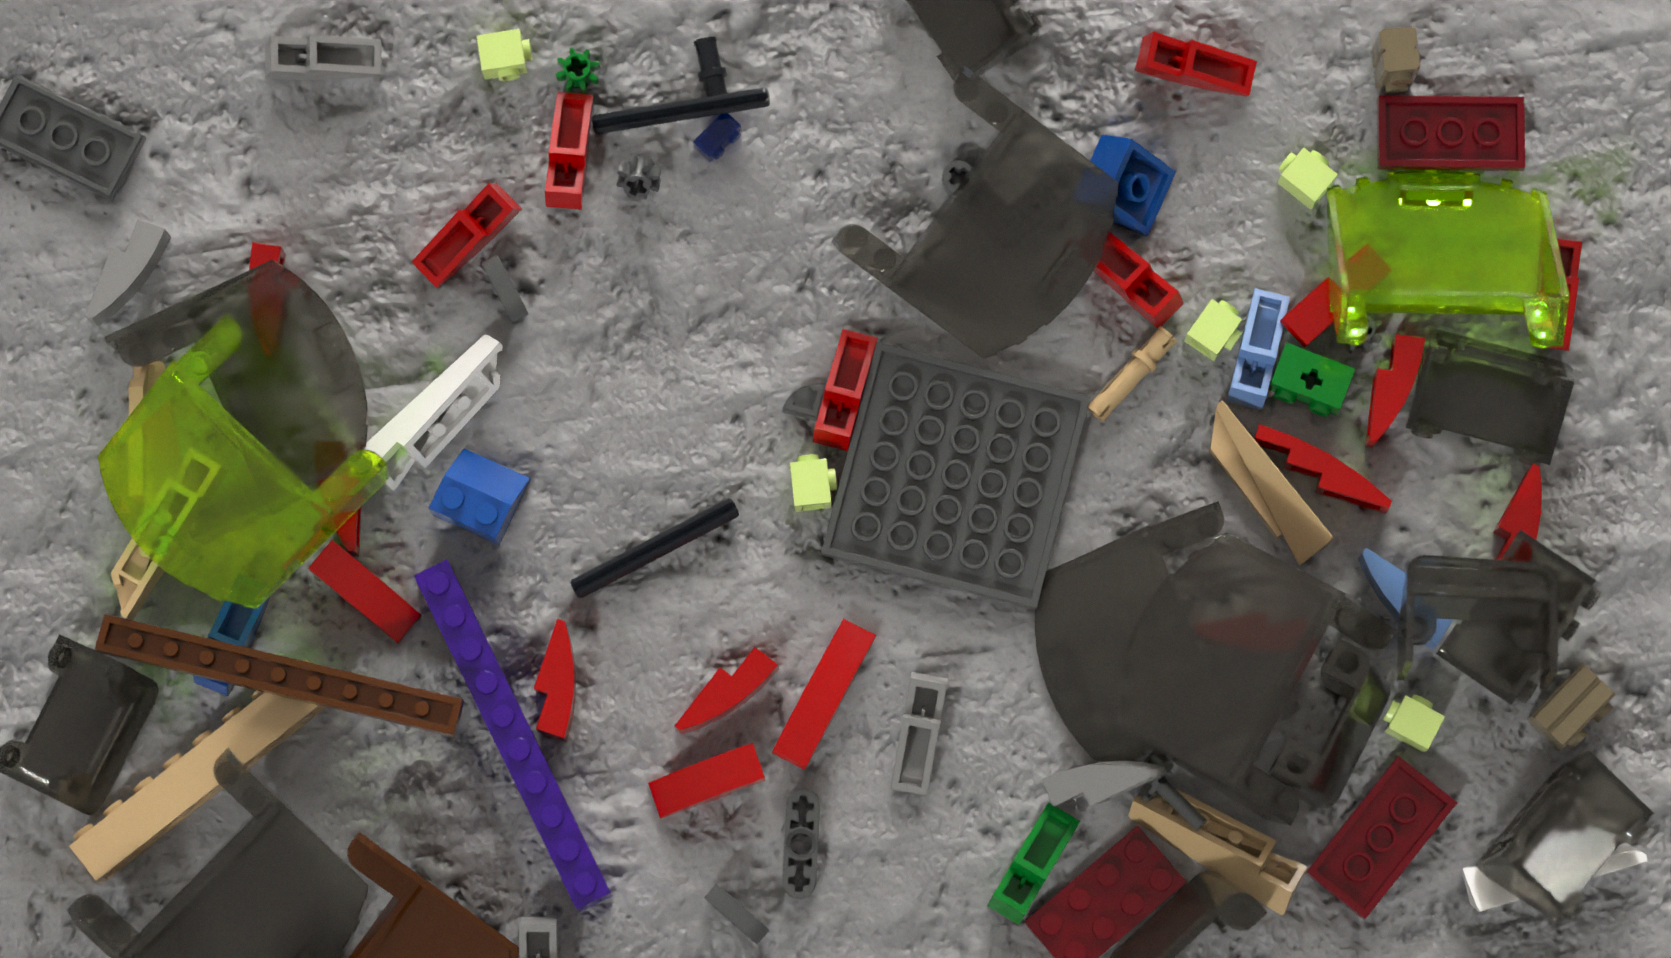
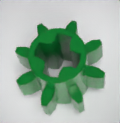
M570 48V55L566 59H557L558 65L564 70L556 73L557 81L567 80L566 91L568 93L573 88L581 89V92L586 94V87L590 83L597 85L599 83L598 77L592 72L600 69L599 61H589L590 50L588 49L581 54L575 53V50ZM580 65L583 75L576 77L573 67Z

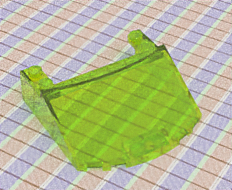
M1444 170L1388 172L1386 180L1370 182L1369 178L1364 176L1356 178L1355 185L1342 189L1339 184L1327 188L1330 312H1333L1337 343L1359 345L1365 341L1368 334L1366 312L1525 315L1529 341L1535 347H1563L1569 292L1547 192L1534 187L1531 193L1513 188L1514 181L1502 178L1501 185L1480 181V174Z
M226 314L176 363L172 361L99 453L98 462L106 493L122 525L135 543L153 562L181 583L206 593L211 598L257 609L389 479L388 465L375 452L359 450L353 453L314 492L298 479L200 386L241 345V328L233 318Z

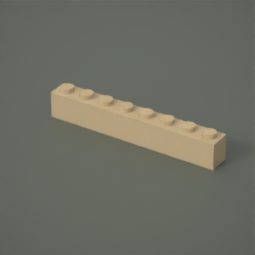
M256 691L251 696L254 701L243 709L236 707L222 718L224 724L213 733L211 730H207L199 735L192 742L194 748L184 756L178 753L170 758L162 766L165 771L155 779L149 776L137 784L133 789L135 794L123 803L122 800H118L110 805L103 812L105 818L95 826L89 823L81 828L73 836L76 841L69 845V847L95 881L103 884L326 707Z

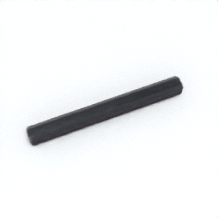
M763 87L594 115L592 124L595 133L602 134L768 107L770 105V95L768 89Z
M728 498L572 579L570 582L571 587L578 598H583L737 518L739 511L733 500Z

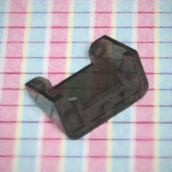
M1430 330L1406 420V428L1412 429V434L1428 439L1432 438L1433 434H1441L1442 430L1512 447L1513 451L1519 455V461L1530 466L1533 463L1538 466L1541 463L1550 465L1575 382L1573 369L1567 363L1443 330Z
M59 634L48 654L49 670L59 677L25 743L12 739L0 747V773L86 815H92L100 810L105 803L156 703L159 689L154 680L124 663Z
M1588 750L1563 763L1545 780L1480 857L1476 867L1487 878L1556 923L1563 920L1568 923L1583 909V906L1580 904L1583 895L1580 892L1619 845L1628 840L1635 843L1647 832L1649 827L1646 825V822L1654 812Z
M1203 871L1190 880L1121 944L1109 958H1175L1211 923L1219 930L1229 926L1233 930H1245L1247 932L1268 912L1255 898L1217 872Z

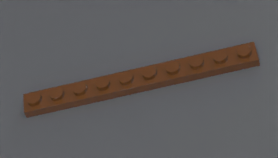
M107 614L104 615L94 649L98 653L450 737L456 736L465 702L461 698Z

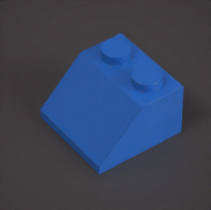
M1102 134L1073 200L1095 216L1148 237L1176 171L1133 139Z
M463 449L445 473L429 506V510L435 517L500 545L531 479L467 449Z

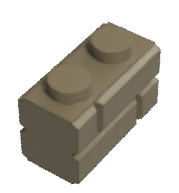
M1412 26L1383 29L1379 32L1371 51L1373 68H1375V88L1379 89V91L1386 90V94L1389 95L1407 92L1408 87L1412 85L1421 66L1419 50L1416 49L1418 46L1416 29L1412 28Z
M1582 664L1527 720L1557 750H1562L1566 745L1573 749L1588 734L1583 728L1592 719L1599 723L1613 709L1609 701L1615 694L1586 665Z

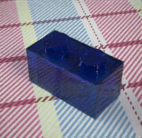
M729 113L720 114L693 141L694 148L709 162L714 158L718 160L726 151L724 148L729 143L734 144L741 137V125Z

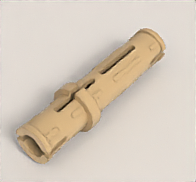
M1160 326L1139 350L1136 348L1131 353L1132 358L1088 404V411L1099 421L1104 422L1149 372L1153 373L1157 369L1156 364L1177 343V340L1172 337L1173 335Z

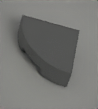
M814 383L797 390L786 400L782 413L817 421L826 384Z

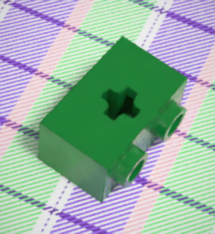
M1286 343L1268 390L1274 392V398L1282 402L1294 404L1295 401L1308 405V410L1316 415L1329 417L1332 414L1337 416L1355 368ZM1308 376L1315 378V385L1312 390L1305 388L1306 381L1304 380Z

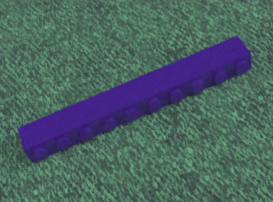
M446 559L414 575L576 910L580 913L612 897L613 895L452 566Z

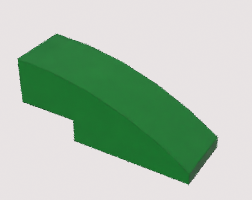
M1048 802L987 906L1019 925L1080 821Z

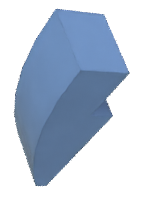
M1254 288L1226 402L1262 411L1283 331V324L1280 320L1287 313L1290 297Z
M1365 548L1358 561L1379 600L1412 636L1433 650L1453 620L1422 601L1429 587Z

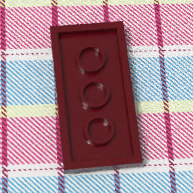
M1378 95V170L1524 171V97Z
M1398 756L1305 874L1365 920L1448 816L1457 802Z
M1137 825L1024 921V924L1053 958H1099L1187 882Z

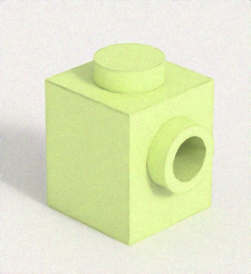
M520 29L476 35L481 69L485 80L498 78L499 81H512L520 78V74L528 73L526 62L533 61L529 39H522Z
M1303 147L1297 156L1291 152L1279 166L1278 170L1282 174L1278 184L1312 210L1334 184L1338 174L1328 167L1329 162L1323 155L1315 150H1312L1310 153Z
M1211 299L1188 331L1184 341L1215 362L1222 350L1226 348L1231 351L1242 335V332L1238 330L1242 321L1237 316L1239 314L1238 310L1223 300L1218 303Z
M817 454L798 456L797 462L790 463L795 512L832 508L830 491L837 490L835 468L828 469L827 459H819Z
M1413 694L1412 698L1405 695L1400 703L1393 700L1383 718L1384 721L1388 722L1384 732L1424 753L1429 749L1445 716L1432 710L1433 704L1427 699Z

